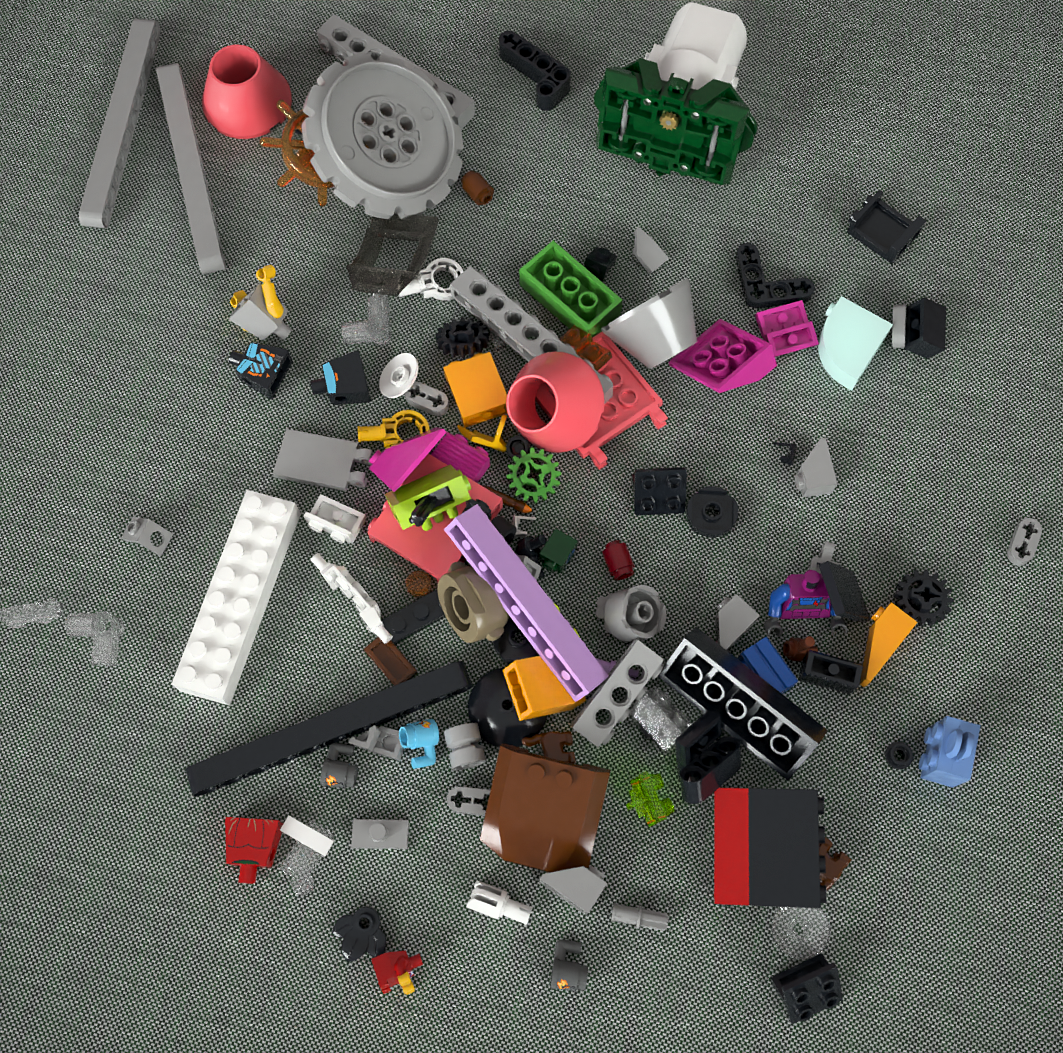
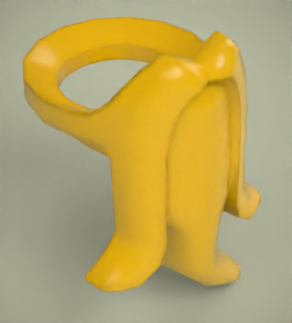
M507 415L501 416L495 437L482 434L477 430L472 432L461 425H457L460 433L471 442L501 452H505L507 449L506 443L501 437Z

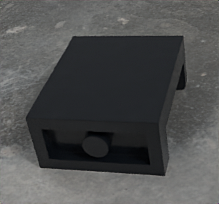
M879 190L874 196L870 194L864 201L863 208L860 211L855 210L848 220L850 226L847 233L893 264L921 233L926 220L918 216L912 222L883 202L881 197L884 192Z

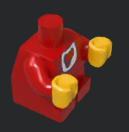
M406 951L387 952L371 959L383 994L390 992V987L396 984L402 986L403 992L406 995L415 992L410 978L414 976L413 968L423 965L420 954L408 957Z

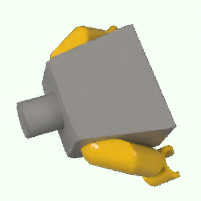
M273 265L264 266L256 272V277L259 281H263L264 284L259 283L248 294L243 290L233 294L230 303L235 309L229 320L259 339L264 340L273 332L282 340H285L292 329L282 322L288 311L279 301L274 283L270 281V279L276 276Z

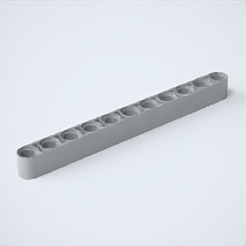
M133 19L79 210V221L82 226L108 228L160 39V24L157 20Z
M177 62L156 67L200 270L203 275L225 270L226 263L180 65Z

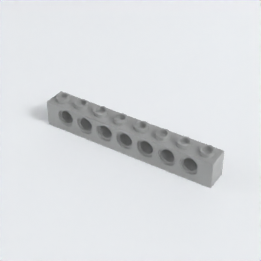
M333 14L317 30L321 49L326 53L333 54L342 63L351 55L369 53L372 59L377 60L383 54L404 61V66L410 70L414 67L419 69L434 82L433 87L438 93H444L455 111V116L452 118L453 123L459 125L461 130L474 117V99Z
M470 266L450 284L452 297L528 362L548 351L566 352L581 358L576 354L572 346L561 342L554 331L543 327L536 316L525 312L518 301L507 297L500 286H494L489 282L482 271L477 272ZM496 307L501 308L500 310H493ZM518 322L519 324L511 325L510 323ZM536 337L537 339L529 340L527 338ZM583 359L592 367L601 382L605 404L613 396L614 385L605 374L601 375L594 369L590 361Z

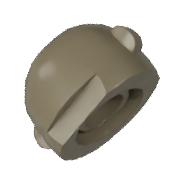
M462 562L452 563L448 572L439 579L437 586L439 601L449 624L466 643L478 642L485 638L489 641L497 640L503 634V627L507 624L510 616L503 608L493 588L477 574L471 565L466 566Z

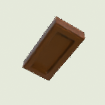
M377 637L363 649L394 686L408 681L418 674L417 670L391 640L384 644Z

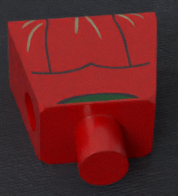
M225 818L226 862L232 866H240L238 883L255 884L257 867H272L282 834L280 829L284 824L283 822L268 819Z

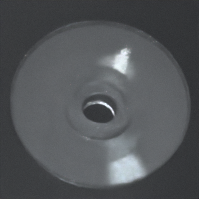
M779 907L772 920V935L777 946L788 956L796 959H809L817 956L826 947L830 936L828 919L822 910H817L816 908ZM797 923L803 927L801 935H797L794 932V926Z

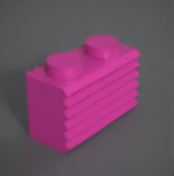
M447 432L431 454L443 463L451 464L456 470L460 469L463 475H466V477L476 483L479 482L491 465L488 452L479 446L476 448L470 446L468 441L460 434H455L454 436Z

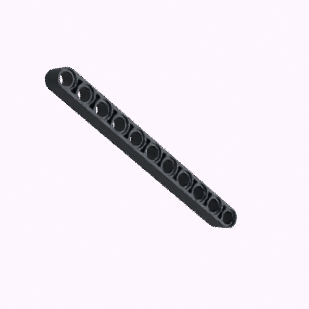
M463 661L451 663L193 764L185 769L192 795L197 797L208 794L327 747L332 743H337L365 732L374 725L378 727L464 693L473 687Z

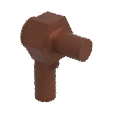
M811 636L803 639L791 637L789 641L784 642L783 654L792 661L802 662L809 650L818 652V648L814 646L815 640Z

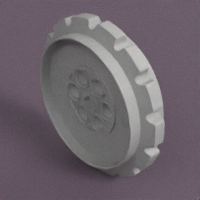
M369 53L351 55L345 59L343 65L335 62L321 73L317 79L318 85H313L306 97L303 112L309 117L302 123L304 145L306 149H311L315 153L310 162L324 183L332 182L335 186L333 193L352 208L361 204L364 206L367 215L377 218L389 219L394 215V212L400 219L413 218L424 213L427 209L426 206L433 209L450 193L451 189L448 185L452 186L458 180L463 160L457 155L463 150L461 128L453 123L452 118L455 116V111L444 93H438L433 87L434 82L419 69L414 67L410 70L404 66V61L383 54L377 60L372 59Z

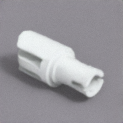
M478 880L476 881L475 889H473L470 895L471 899L467 903V908L497 920L504 915L527 925L532 906L509 899L507 891Z

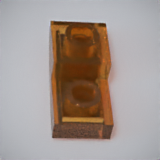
M575 325L559 338L564 344L572 346L579 357L590 361L596 371L612 358L610 350L594 342L591 334Z

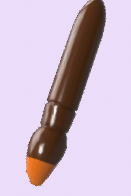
M480 484L500 496L504 505L512 507L521 513H530L532 511L524 501L517 500L498 490Z

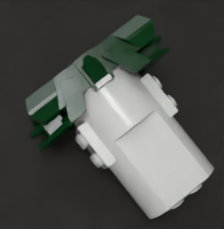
M690 2L684 5L674 16L662 45L654 44L651 53L647 52L644 59L639 58L623 68H606L605 76L594 95V103L599 109L596 138L597 148L633 159L637 163H648L649 169L656 170L658 176L675 171L681 176L689 175L719 185L729 184L737 155L752 146L758 130L757 122L749 111L750 108L741 100L736 92L739 78L735 77L747 43L746 29L737 14Z

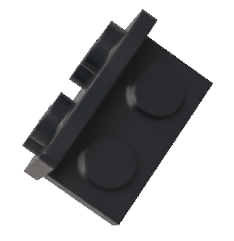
M686 468L636 469L635 474H632L635 515L685 513Z
M822 953L771 977L772 985L786 1006L788 1019L791 1024L806 1021L813 1014L824 1009H831L843 1000L838 968L835 963L829 964Z

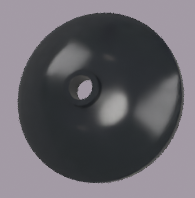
M506 667L498 668L482 676L474 685L468 701L469 719L471 723L478 724L480 736L487 743L496 747H500L502 743L520 747L523 746L522 739L524 737L531 738L541 732L548 715L520 721L503 673V669ZM511 701L513 704L510 710L503 709V702Z

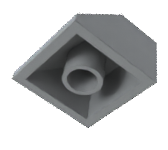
M582 866L546 873L540 878V883L585 916L590 912L608 884L603 880L605 875L593 866H590L589 869Z

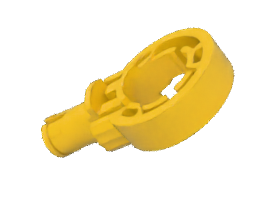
M403 410L394 414L392 418H382L380 426H358V442L381 441L384 443V448L404 441L397 434V429L401 424L406 422L412 423L413 418L416 419L415 426L418 427L420 434L423 433V430L425 432L430 430L429 424L420 413L413 410Z

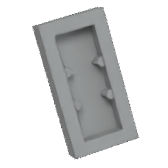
M353 819L351 848L408 849L409 820Z

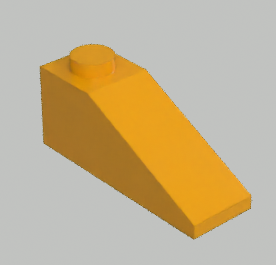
M892 602L885 609L880 606L871 617L875 622L868 632L860 680L862 687H866L917 624V621Z

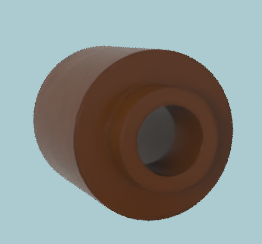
M472 170L462 177V188L476 205H486L492 200L494 189L480 173Z

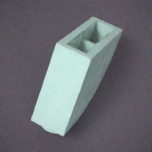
M841 296L836 304L833 302L830 304L825 313L827 319L819 336L818 351L820 360L828 374L839 384L852 391L887 337L893 324Z

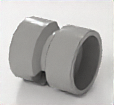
M477 723L462 724L444 731L447 748L452 749V752L449 754L452 770L469 769L487 762L483 746L478 744L481 736Z

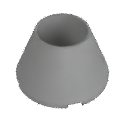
M687 278L675 284L668 290L618 317L607 326L602 327V332L648 369L663 363L697 343L689 279Z

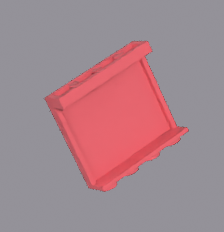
M427 454L400 487L448 465ZM467 477L472 488L468 491L471 499H479L485 502L491 510L492 520L503 508L502 498ZM386 500L382 508L383 512L378 518L375 517L368 526L367 533L371 542L378 541L437 578V582L448 572L452 563H464L467 560L444 530L453 521V519L449 518L446 511L442 512L444 520L440 523H436L433 517L430 518L433 527L428 531H424L422 526L416 527V525L403 530L395 519ZM466 501L456 506L459 515L466 508Z

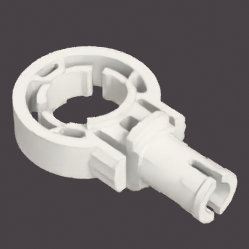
M436 259L426 269L418 270L417 278L396 282L397 291H399L398 295L402 297L420 292V294H424V299L433 297L441 301L452 300L454 298L451 295L450 287H439L434 281V275L439 271H445L446 266L449 267L448 272L452 273L454 279L464 271L452 259Z

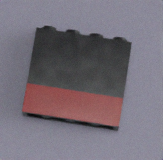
M718 788L714 792L715 905L816 908L821 910V903H827L826 885H821L820 873H826L825 855H820V844H825V826H819V814L824 815V797H818L817 789Z

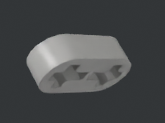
M906 304L893 305L892 348H905Z
M414 382L410 389L404 393L409 405L434 416H442L449 409L447 395L423 383ZM417 390L420 391V396L416 395L415 398H412L411 392L416 393ZM442 400V405L434 407L433 402Z
M1025 518L1015 527L1007 549V557L1012 564L1023 566L1034 557L1042 534L1041 524L1037 520ZM1026 526L1030 527V532L1032 533L1028 538H1025L1027 530L1024 528ZM1023 545L1024 548L1022 554H1024L1025 556L1020 558L1018 556L1019 552L1017 550Z
M455 787L447 795V804L455 813L485 816L486 810H483V805L475 804V800H484L485 796L490 795L491 790ZM458 793H462L463 798L471 799V803H462L461 807H456L452 797L455 798L458 796Z

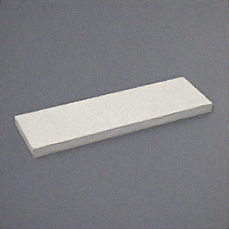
M289 815L280 831L323 856L327 855L334 843L333 840Z

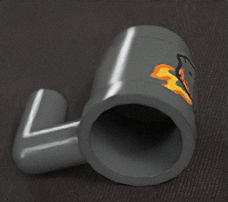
M332 743L330 745L328 756L324 760L321 770V786L343 789L355 787L358 766L351 765L350 762L337 761L339 754L353 756L354 745Z
M563 939L556 942L550 989L575 992L577 990H586L588 966H582L577 962L565 961L566 952L581 953L582 942Z

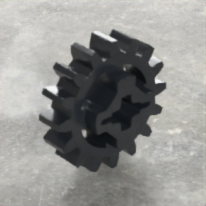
M464 317L460 321L451 319L452 322L450 324L443 323L444 328H438V333H436L438 350H443L444 355L451 353L452 358L456 355L464 358L466 354L473 357L474 352L482 353V348L488 347L489 332L487 331V326L482 325V321L474 322V318H470L465 321Z
M926 569L921 575L917 570H914L911 576L906 574L902 578L903 582L900 581L896 585L899 591L893 594L894 598L899 599L895 605L898 608H902L911 618L917 620L919 627H922L926 621L930 627L936 621L939 623L945 619L944 615H948L952 610L948 606L954 602V599L948 597L952 589H945L944 587L947 582L946 579L938 581V573L931 577ZM918 583L916 588L908 590L909 586ZM938 607L936 612L929 614L931 608Z

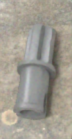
M613 903L612 922L636 925V929H639V926L662 931L667 929L669 917L666 913L642 909L641 905H639V908Z

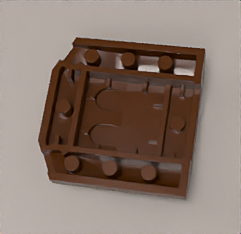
M502 743L499 749L480 840L503 860L548 872L582 866L589 868L611 770L584 763L581 766L528 753V749Z

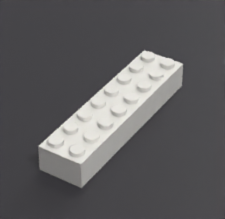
M246 490L171 684L180 692L230 706L301 515L296 503Z

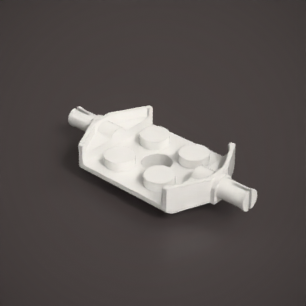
M319 553L315 554L311 561L320 570V573L334 591L339 587L348 599L353 597L352 600L360 612L359 615L368 625L366 628L370 632L375 633L384 644L388 643L393 636L385 629L381 621V610L376 601L371 599L364 588L354 580L344 566L327 563Z

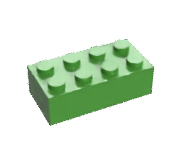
M555 241L549 243L519 270V285L572 332H576L585 341L602 332V327L607 326L621 315L623 300Z

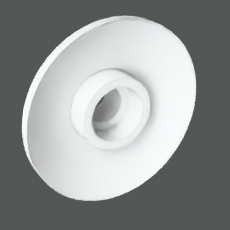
M409 353L399 354L385 366L379 380V388L384 396L397 398L407 392L413 385L419 369L418 361L413 355Z

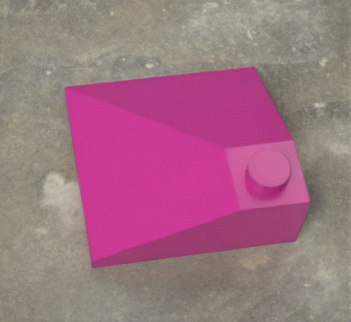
M722 319L716 321L697 337V343L678 353L668 362L669 366L718 393L760 381L777 366L770 343Z
M436 427L387 447L382 452L377 450L368 460L371 463L369 469L395 492L446 434V431L443 428Z

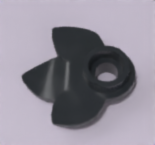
M361 907L354 915H343L336 921L332 933L339 938H343L342 954L347 962L357 960L365 952L369 953L372 957L384 954L386 935L380 928V915L372 907ZM363 917L368 918L370 926H363L361 919Z

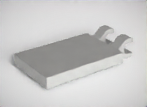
M286 429L273 476L279 479L346 492L349 485L366 488L368 482L366 473L360 471L353 472L355 462L371 465L368 460L372 457L373 451L366 448L359 449L358 442Z

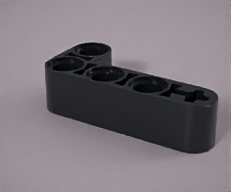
M505 31L500 34V58L537 83L536 104L540 110L549 111L555 108L570 92V69L517 33Z

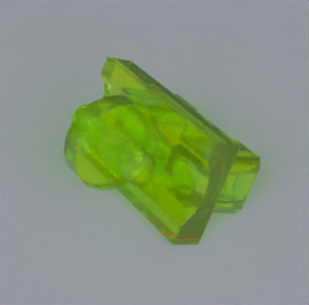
M646 771L630 780L633 790L629 791L632 801L625 806L627 810L636 809L639 818L644 816L648 827L659 824L675 811L669 798L659 801L656 791L664 788V782L659 773L649 775Z

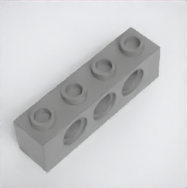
M634 639L608 673L609 677L599 685L570 726L599 748L602 743L606 745L614 735L612 729L618 721L622 723L629 715L631 710L628 707L634 699L639 701L647 690L645 685L649 679L652 678L654 680L663 669L661 663L664 659L642 642ZM634 665H639L642 669L641 676L635 680L630 679L629 669ZM617 687H623L626 692L624 699L621 701H614L612 698V692ZM600 709H607L609 711V719L604 723L597 722L595 718L596 713Z

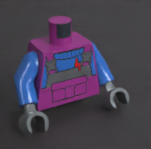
M808 570L805 574L789 575L785 582L772 591L770 595L768 610L770 619L764 623V629L768 637H770V631L775 628V633L778 637L782 635L783 629L778 622V618H830V615H832L833 618L830 620L829 625L834 636V629L837 626L843 627L844 635L848 630L845 620L834 613L822 574L815 570Z

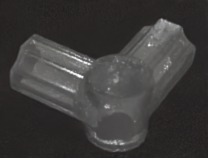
M377 293L367 298L368 320L342 323L341 333L344 345L364 342L385 345L390 342L392 332L390 329L388 296Z
M106 611L99 613H69L65 620L67 636L94 637L91 664L116 666L119 637L125 629L123 620ZM111 620L110 628L105 631L106 623Z

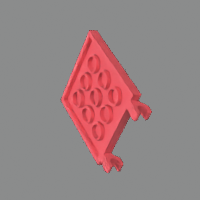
M600 332L574 349L577 354L591 345L607 356L608 359L596 371L601 375L605 374L614 385L613 396L604 404V412L601 413L597 431L584 445L575 449L583 459L589 455L599 470L607 465L606 460H608L600 447L647 415L650 416L657 429L664 427L667 424L665 420L668 419L667 415L659 408L662 406L663 400L613 341L603 332ZM544 382L539 387L535 400L552 420L556 410V398L552 388Z

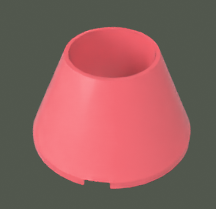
M230 45L216 52L210 62L202 96V108L207 121L218 132L237 139L256 138L268 134L272 127L277 123L281 124L286 119L291 109L292 94L287 80L278 70L255 50L245 45Z
M547 352L536 356L520 370L508 392L506 406L511 421L530 444L540 450L544 449L547 452L561 453L579 448L595 434L598 429L597 425L600 421L601 413L604 412V393L597 374L583 359L566 352ZM544 382L552 388L556 398L555 414L548 424L541 420L535 407L536 393Z

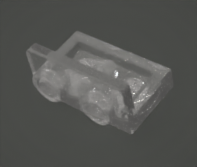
M658 688L646 693L630 709L632 716L664 751L669 750L675 744V739L691 726L688 716L684 712L677 710L672 705L671 698Z

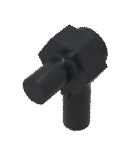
M539 535L536 538L528 536L519 540L516 547L517 554L527 556L540 566L538 554H540V547L547 542L545 536ZM541 568V571H540V574H539L538 579H540V578H542V577L545 576V574H544L542 568Z

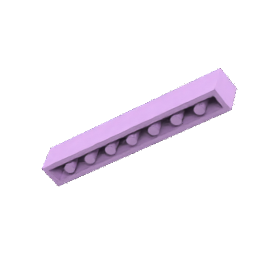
M478 504L455 517L444 529L477 574L493 588L505 611L572 699L577 702L607 679L609 675L605 672L602 665L592 655L586 644L579 638L569 622L563 617L553 601L543 591L537 580L530 574L520 558L514 553Z

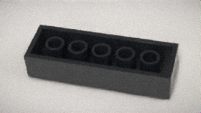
M697 627L682 640L658 675L660 679L703 713L711 710L720 714L721 728L738 739L741 744L787 781L816 749L828 731Z

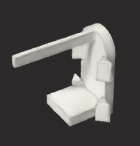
M514 515L513 525L517 529L514 538L527 535V532L518 529L520 519L536 520V517Z

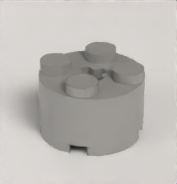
M638 585L610 594L604 610L605 630L623 642L651 638L660 632L666 622V608L664 603L661 604L657 597L660 596L658 592L650 586Z

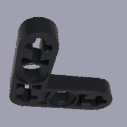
M743 243L738 247L736 263L744 299L749 307L765 308L780 306L801 300L804 303L812 298L815 285L810 279L795 278L765 282L757 247L752 243ZM744 252L751 255L749 264H747V256L743 254ZM753 271L758 275V278L754 280L748 279L745 273ZM754 287H756V294L760 296V299L752 296ZM803 287L804 290H807V293H803L799 288ZM775 289H782L785 291L786 296L777 297L773 291Z

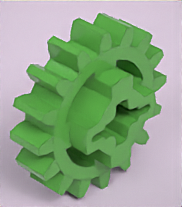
M534 448L530 449L529 454L521 450V458L513 456L512 460L515 465H508L507 467L512 474L506 475V479L513 481L508 488H516L515 497L521 494L524 495V502H527L529 497L532 498L534 504L537 503L538 497L546 501V493L555 494L552 486L560 485V482L555 479L561 476L560 471H555L559 463L551 462L552 454H549L547 457L543 456L544 449H541L539 454L535 453ZM532 459H534V460H539V461L543 462L544 464H543V465L536 464V463L533 462ZM522 464L525 470L524 474L517 478V470ZM530 470L534 473H539L537 481L533 478H528ZM550 474V482L545 488L543 479ZM522 487H532L534 488L535 492L527 491Z

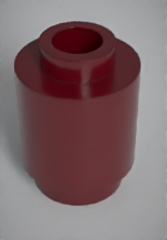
M615 540L606 544V549L602 551L610 575L614 576L615 581L631 577L634 574L633 568L635 566L626 543H620L619 540Z

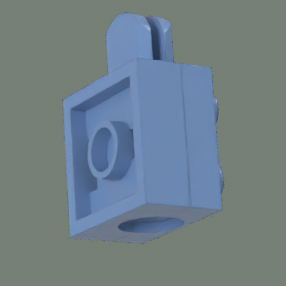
M946 716L931 727H928L924 736V743H927L926 752L921 755L919 761V769L922 770L920 778L952 788L971 780L980 725Z

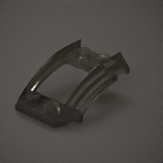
M394 213L389 219L372 216L370 228L367 227L357 256L346 267L352 288L357 292L398 296L423 267L434 240L439 222L438 217L411 215L401 219L397 213ZM384 238L419 241L416 253L407 270L373 267L379 256Z

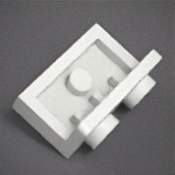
M320 494L311 512H305L304 518L308 523L307 526L318 533H321L323 530L330 533L332 539L340 543L347 541L351 544L355 541L367 518L365 514Z

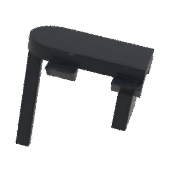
M774 442V445L790 446V455L787 457L780 456L781 463H787L789 466L793 465L797 445L795 443Z

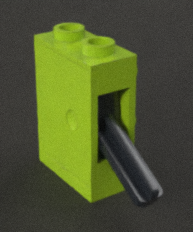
M450 464L399 487L395 492L390 491L384 495L395 519L403 530L416 525V527L422 526L424 531H428L433 527L430 521L431 517H433L436 523L444 520L442 514L444 511L447 512L450 519L457 517L459 513L456 506L471 499L468 491L472 488L466 475H463L460 469L456 470Z

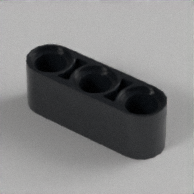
M730 736L721 737L680 771L681 795L685 802L690 804L703 802L740 770L741 750L738 739Z

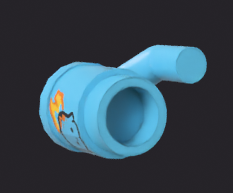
M427 719L400 727L399 740L403 748L416 749L424 747L425 756L411 759L413 769L434 765L436 762L435 745L439 742V730L436 722L433 719Z

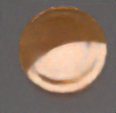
M423 571L412 572L406 579L407 591L413 596H424L431 589V578Z

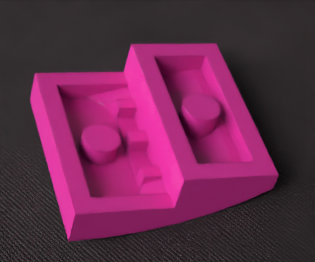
M802 300L755 314L762 338L772 345L775 357L819 345L813 322L808 321Z

